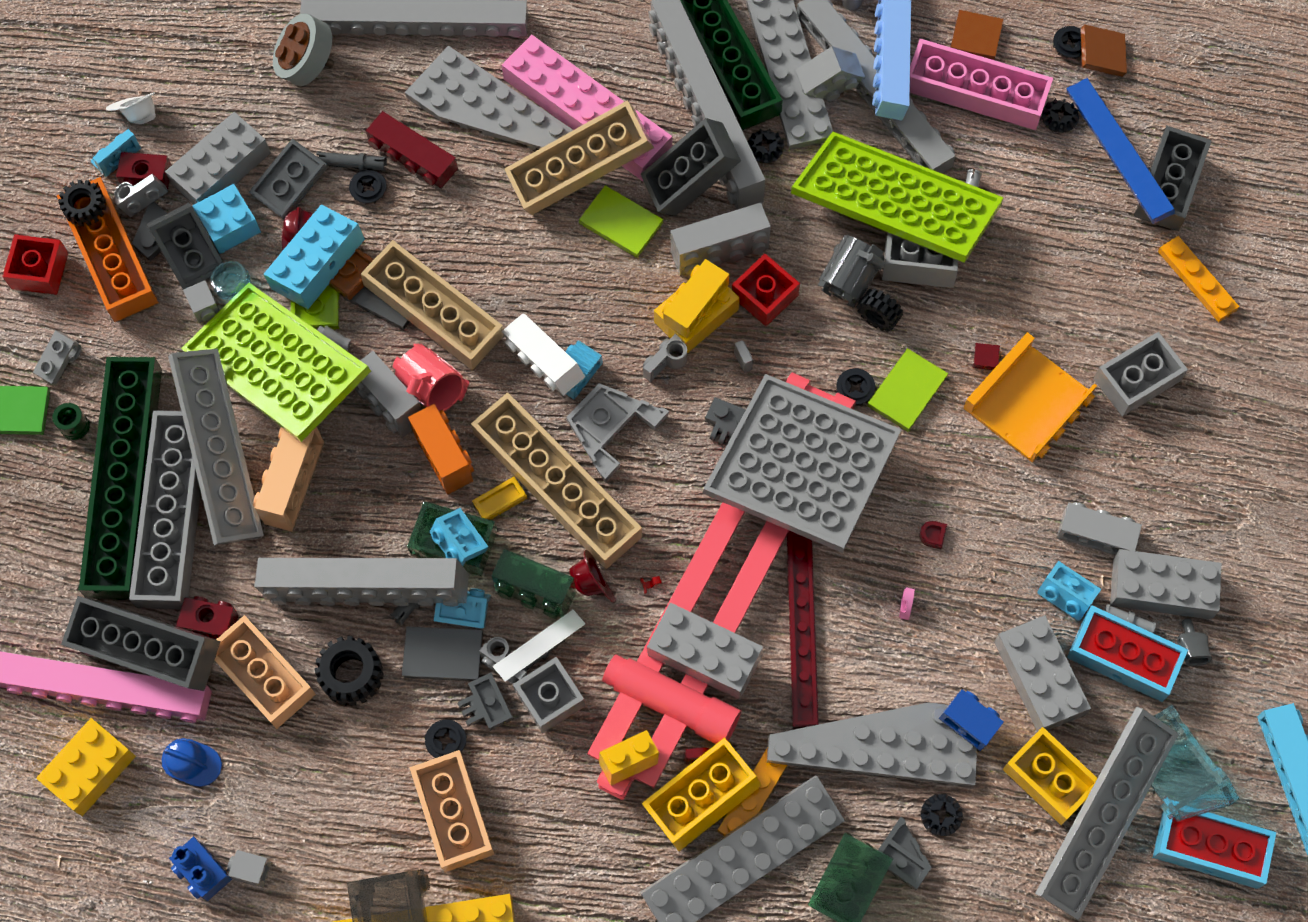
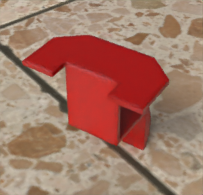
M660 576L653 577L651 581L644 582L642 577L640 578L644 594L647 593V589L662 583Z

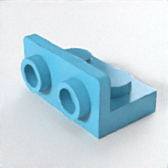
M127 129L124 133L116 136L114 141L108 146L100 149L92 158L91 163L107 177L118 168L121 152L136 153L141 147L135 135Z
M461 508L436 518L430 530L433 541L440 546L446 558H457L462 566L466 561L485 553L488 549V545Z
M1058 561L1037 593L1080 621L1101 591V588Z
M471 588L470 591H467L466 603H458V606L454 607L445 606L443 603H436L434 621L484 629L488 602L491 595L485 594V590Z

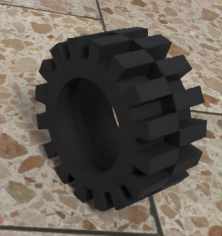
M77 180L78 184L76 185L72 181L70 182L71 187L65 186L63 188L65 193L60 192L59 194L61 199H58V203L63 214L74 225L78 223L79 226L84 227V222H86L87 226L92 225L91 220H94L95 223L98 222L97 216L103 217L104 213L102 210L106 211V200L99 187L95 183L91 184L89 180H85V183L82 180ZM80 198H91V202L87 207L82 209L74 208V204Z
M877 289L867 290L856 306L857 312L862 314L861 317L867 319L866 322L868 324L872 323L873 327H879L881 331H884V329L886 332L892 331L903 316L901 305L896 304L897 301L891 299L889 294L884 295L883 291L880 290L878 292Z

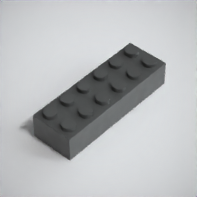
M77 596L61 645L188 689L204 691L221 641L107 603Z

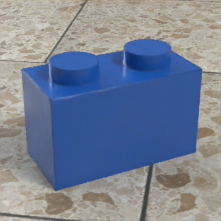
M963 689L960 690L938 718L979 751L989 743L1004 723L994 709L986 708L979 703V699L975 694L970 691L965 692Z

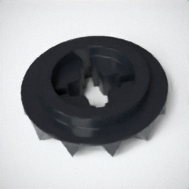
M1065 26L1055 33L1053 48H1056L1058 55L1062 54L1066 59L1073 57L1075 60L1082 56L1081 28ZM1068 38L1072 43H1075L1074 48L1067 44Z
M1055 98L1052 102H1047L1044 107L1042 120L1046 127L1054 132H1068L1076 127L1079 121V110L1074 107V102L1070 104L1066 102V99L1057 100ZM1063 110L1065 116L1061 118V121H1058V113Z
M770 128L763 131L759 129L758 132L752 133L747 141L756 161L761 163L776 161L784 151L783 139H781L778 132L774 133ZM762 140L769 144V152L764 146H761Z
M374 170L358 172L353 176L349 184L351 196L356 202H362L365 205L371 202L375 204L378 199H383V195L387 191L385 178ZM372 184L374 191L367 190L365 192L363 185L369 187Z
M852 368L844 371L839 376L836 388L838 393L855 400L856 404L861 406L863 403L870 401L873 396L875 382L867 371ZM861 383L859 389L861 392L855 390L850 393L851 384L857 385Z
M444 719L437 721L430 726L425 735L426 749L434 758L458 750L462 753L466 746V733L462 726L453 720ZM449 730L450 739L456 743H448L443 750V744L438 739L444 738Z
M935 794L928 798L921 808L922 823L934 835H951L959 829L963 821L962 807H960L955 798L947 794ZM945 805V813L953 817H945L944 821L939 825V816L933 812L940 811L942 806Z

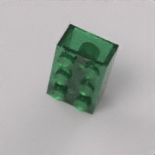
M423 502L407 545L412 557L446 558L440 546L433 541L430 530L436 518L454 511L453 509ZM464 513L486 542L488 549L485 553L466 561L463 567L468 573L482 577L498 532L495 521Z
M506 549L503 550L491 575L495 590L498 591L497 594L508 600H511V598L520 600V604L529 609L536 607L544 610L543 613L554 619H557V617L561 618L567 614L576 595L574 577Z
M845 832L808 906L837 922H862L894 857Z

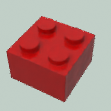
M14 234L2 277L13 290L57 295L68 251L61 240Z
M763 254L732 284V291L739 297V304L764 326L770 324L799 296L800 283L767 254Z

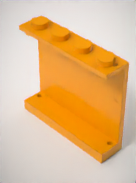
M1027 332L967 398L963 409L1033 463L1038 456L1043 458L1051 448L1049 443L1053 439L1057 442L1066 431L1064 426L1068 422L1073 424L1081 414L1079 409L1083 405L1088 407L1096 397L1093 392L1097 385L1093 384L1088 389L1032 347L1035 338Z

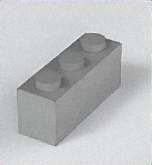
M1068 502L1063 512L1056 538L1116 555L1119 549L1136 550L1142 524H1138L1135 520L1128 517L1118 518L1112 516L1110 512L1105 510L1095 511L1089 509L1082 503Z

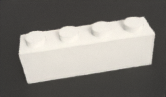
M524 313L502 330L507 339L504 343L512 353L517 351V356L526 366L530 363L532 365L530 368L538 378L543 376L545 384L552 391L557 389L564 396L585 378L579 365Z

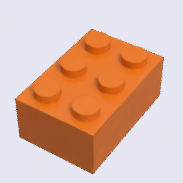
M432 404L409 416L408 419L413 434L446 494L448 495L473 482L471 475L474 472L471 465L472 461L467 451L462 449L460 439L455 430H451L448 424L449 420L443 409L438 411L436 405Z

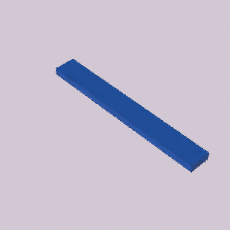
M1088 78L1066 88L1071 100L1151 222L1154 224L1175 214L1174 207Z

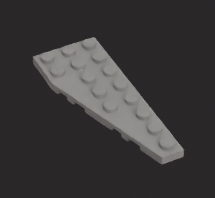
M447 46L405 91L406 98L441 122H452L459 124L461 128L482 131V134L514 144L517 142L522 143L534 150L537 148L541 149L573 131V129L450 46Z
M927 702L770 734L767 763L974 787L976 781L977 748L938 719L948 705Z

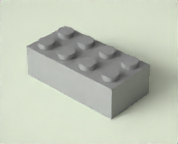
M233 112L165 172L172 186L194 205L226 187L238 183L271 152L266 139L238 114Z
M761 202L670 230L671 254L679 275H690L694 267L701 265L705 259L719 266L721 263L730 260L738 261L746 255L752 253L760 254L768 249L771 226Z
M1119 549L1113 558L1110 606L1212 620L1220 610L1222 563Z
M670 602L647 645L648 656L740 700L763 656V646Z
M1045 615L998 634L994 643L1037 732L1042 727L1049 731L1083 717L1089 712L1091 707Z

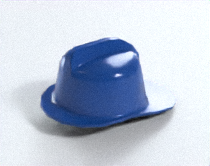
M186 738L177 739L168 744L163 751L161 759L162 767L166 774L198 787L214 782L220 775L222 768L221 758L214 749Z

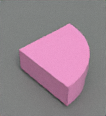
M904 589L899 613L900 619L909 620L915 589Z

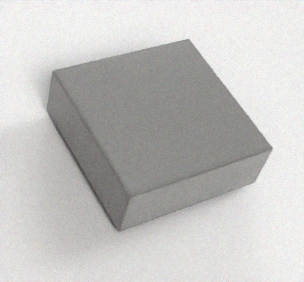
M743 340L736 342L734 354L743 372L751 371L753 358Z

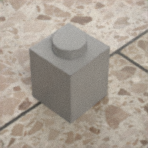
M205 280L183 290L199 323L210 321L220 311Z
M237 850L235 856H231L228 862V876L233 880L264 888L272 862L268 858Z

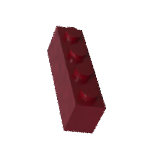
M384 111L366 129L368 144L377 151L380 149L385 152L389 159L394 162L399 161L409 172L419 174L431 186L436 185L442 189L458 170L456 157Z

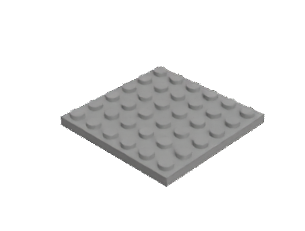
M765 374L703 489V494L843 553L901 435L902 429Z

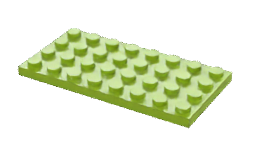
M836 132L830 134L791 188V194L963 263L966 262L996 215L1004 198Z
M251 283L242 288L181 348L183 352L218 348L227 386L301 442L371 372L369 367Z

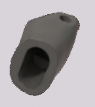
M1190 618L1184 619L1182 625L1185 633L1180 634L1177 641L1178 645L1188 649L1184 659L1186 665L1202 666L1208 664L1212 660L1208 636L1205 633L1195 632Z

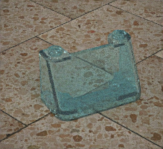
M1173 705L1156 714L1154 717L1179 733L1151 785L1164 803L1160 807L1169 820L1173 817L1176 821L1184 820L1230 806L1240 800L1227 775L1210 759L1194 738L1190 729L1181 721L1180 715Z

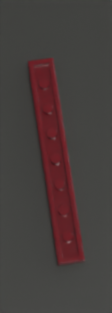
M789 531L787 534L792 728H805L819 725L813 548L811 539Z

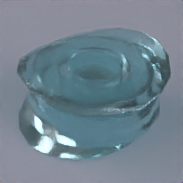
M237 261L221 263L214 269L210 277L214 291L225 300H231L248 283H251L249 272Z

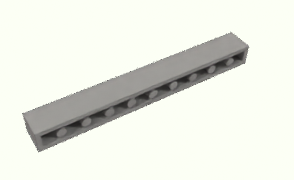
M301 0L300 14H309L328 24L333 35L345 33L355 35L398 34L406 36L410 34L422 36L520 37L527 36L528 27L527 0Z
M803 0L798 3L797 14L799 21L824 51L833 46L857 55L865 79L858 82L859 84L855 89L875 113V106L872 105V101L876 88L873 87L876 70L873 69L875 57L870 47L864 45L859 39L858 33L847 25L844 16L833 8L831 0ZM910 96L909 108L902 121L878 116L916 164L939 173H944L953 167L956 156L953 148L942 140L936 128H932L925 114L922 111H918L914 106Z

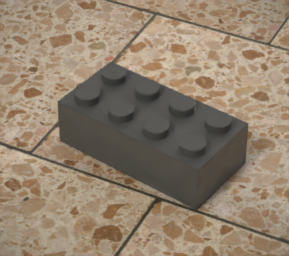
M705 118L640 175L658 213L677 216L740 163L741 159L724 124Z
M1166 125L1149 171L1174 207L1175 214L1155 224L1179 232L1186 218L1212 140ZM1138 202L1134 217L1151 222Z

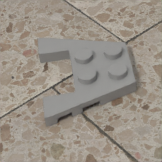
M599 383L566 419L600 476L607 482L621 465L620 462L604 450V447L635 415L655 430L669 416V411L662 407L652 406L644 400L639 401L631 398L626 393Z

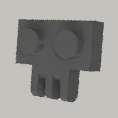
M714 397L705 417L706 422L715 425L709 439L715 440L717 434L721 433L718 443L724 444L727 436L732 437L746 409Z
M492 673L469 682L468 685L473 695L457 703L459 708L470 706L461 712L463 717L474 714L473 717L466 720L468 727L485 720L491 731L513 720Z

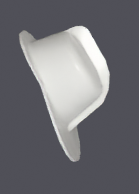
M155 92L146 96L115 102L107 106L106 110H120L131 123H147L156 117L155 105L152 99V95Z

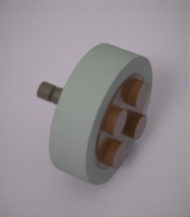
M306 13L299 14L290 20L282 30L275 45L273 68L276 75L297 86H304L312 82L320 74L324 66L332 68L334 60L328 58L332 47V32L329 25Z

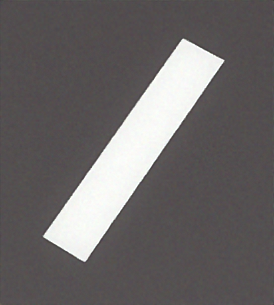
M571 610L492 667L504 681H507L584 626L585 622L574 610Z

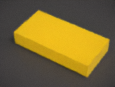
M514 476L472 500V503L484 523L526 500L527 495Z

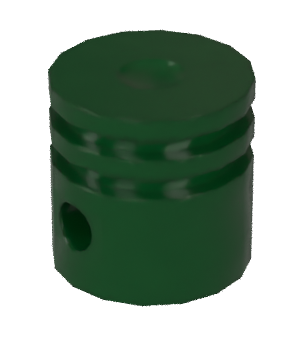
M63 403L54 410L52 415L53 423L65 438L74 441L85 437L89 431L90 422L76 404Z

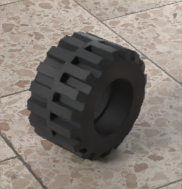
M347 636V640H344L343 637L337 638V643L333 644L330 641L327 643L329 648L327 650L322 648L319 652L322 657L317 658L315 662L318 668H315L317 682L325 694L332 701H338L340 705L346 706V703H349L351 706L357 705L356 701L359 700L363 704L367 702L366 697L370 695L372 698L376 694L374 689H379L381 686L380 679H383L382 663L376 651L369 643L366 644L364 639L358 637L355 640L353 636ZM355 659L363 663L362 673L356 680L349 683H342L336 680V671L343 662Z

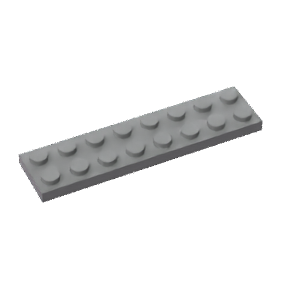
M745 0L765 69L783 100L782 112L779 117L789 150L824 143L833 132L824 99L806 95L796 73V69L810 61L811 57L794 1Z
M218 348L171 353L168 358L213 544L216 546L261 538L264 534L259 515L253 506L254 493Z
M1135 708L1035 893L1036 895L1077 920L1080 919L1179 733L1143 708Z
M813 776L641 891L640 894L657 922H696L845 820L818 776Z

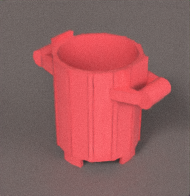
M419 343L414 344V347L406 352L401 359L396 357L392 366L395 369L396 377L406 386V391L414 395L426 408L435 404L438 411L442 409L446 411L457 400H463L470 382L463 379L458 371L430 348L428 349Z

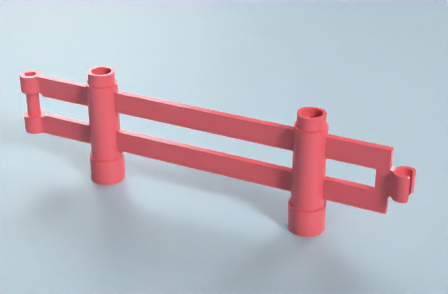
M792 372L786 381L789 384L854 410L855 400L838 392L833 396L810 385L811 380ZM722 502L669 603L671 602L689 612L693 611L745 511ZM766 521L713 623L734 633L737 632L789 530ZM669 603L638 660L635 661L631 658L627 660L615 654L609 662L602 682L614 687L613 690L620 694L587 753L588 756L599 761L600 751L622 742L642 705L664 715L652 737L659 751L657 765L612 786L609 784L603 770L597 779L598 788L620 800L625 799L634 780L653 789L655 788L686 727L694 730L696 735L714 744H717L724 737L729 741L742 710L720 699L704 695L708 684L685 674L681 683L661 674L660 671L664 663L648 656L647 645Z

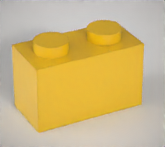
M646 730L600 751L599 765L612 786L657 765L659 751Z

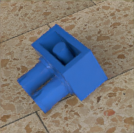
M194 836L183 846L176 847L172 856L169 857L174 864L171 867L172 871L179 879L184 877L190 883L187 888L196 899L202 897L209 901L232 880L205 846Z

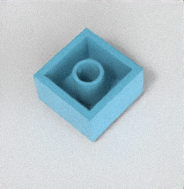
M234 184L192 205L219 254L261 233L255 217Z

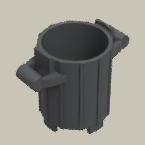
M844 235L840 244L834 247V254L820 276L818 286L823 287L821 291L829 296L834 295L839 299L847 300V306L854 308L864 296L878 270L885 266V258L882 255L884 251L874 244L870 246L857 238Z

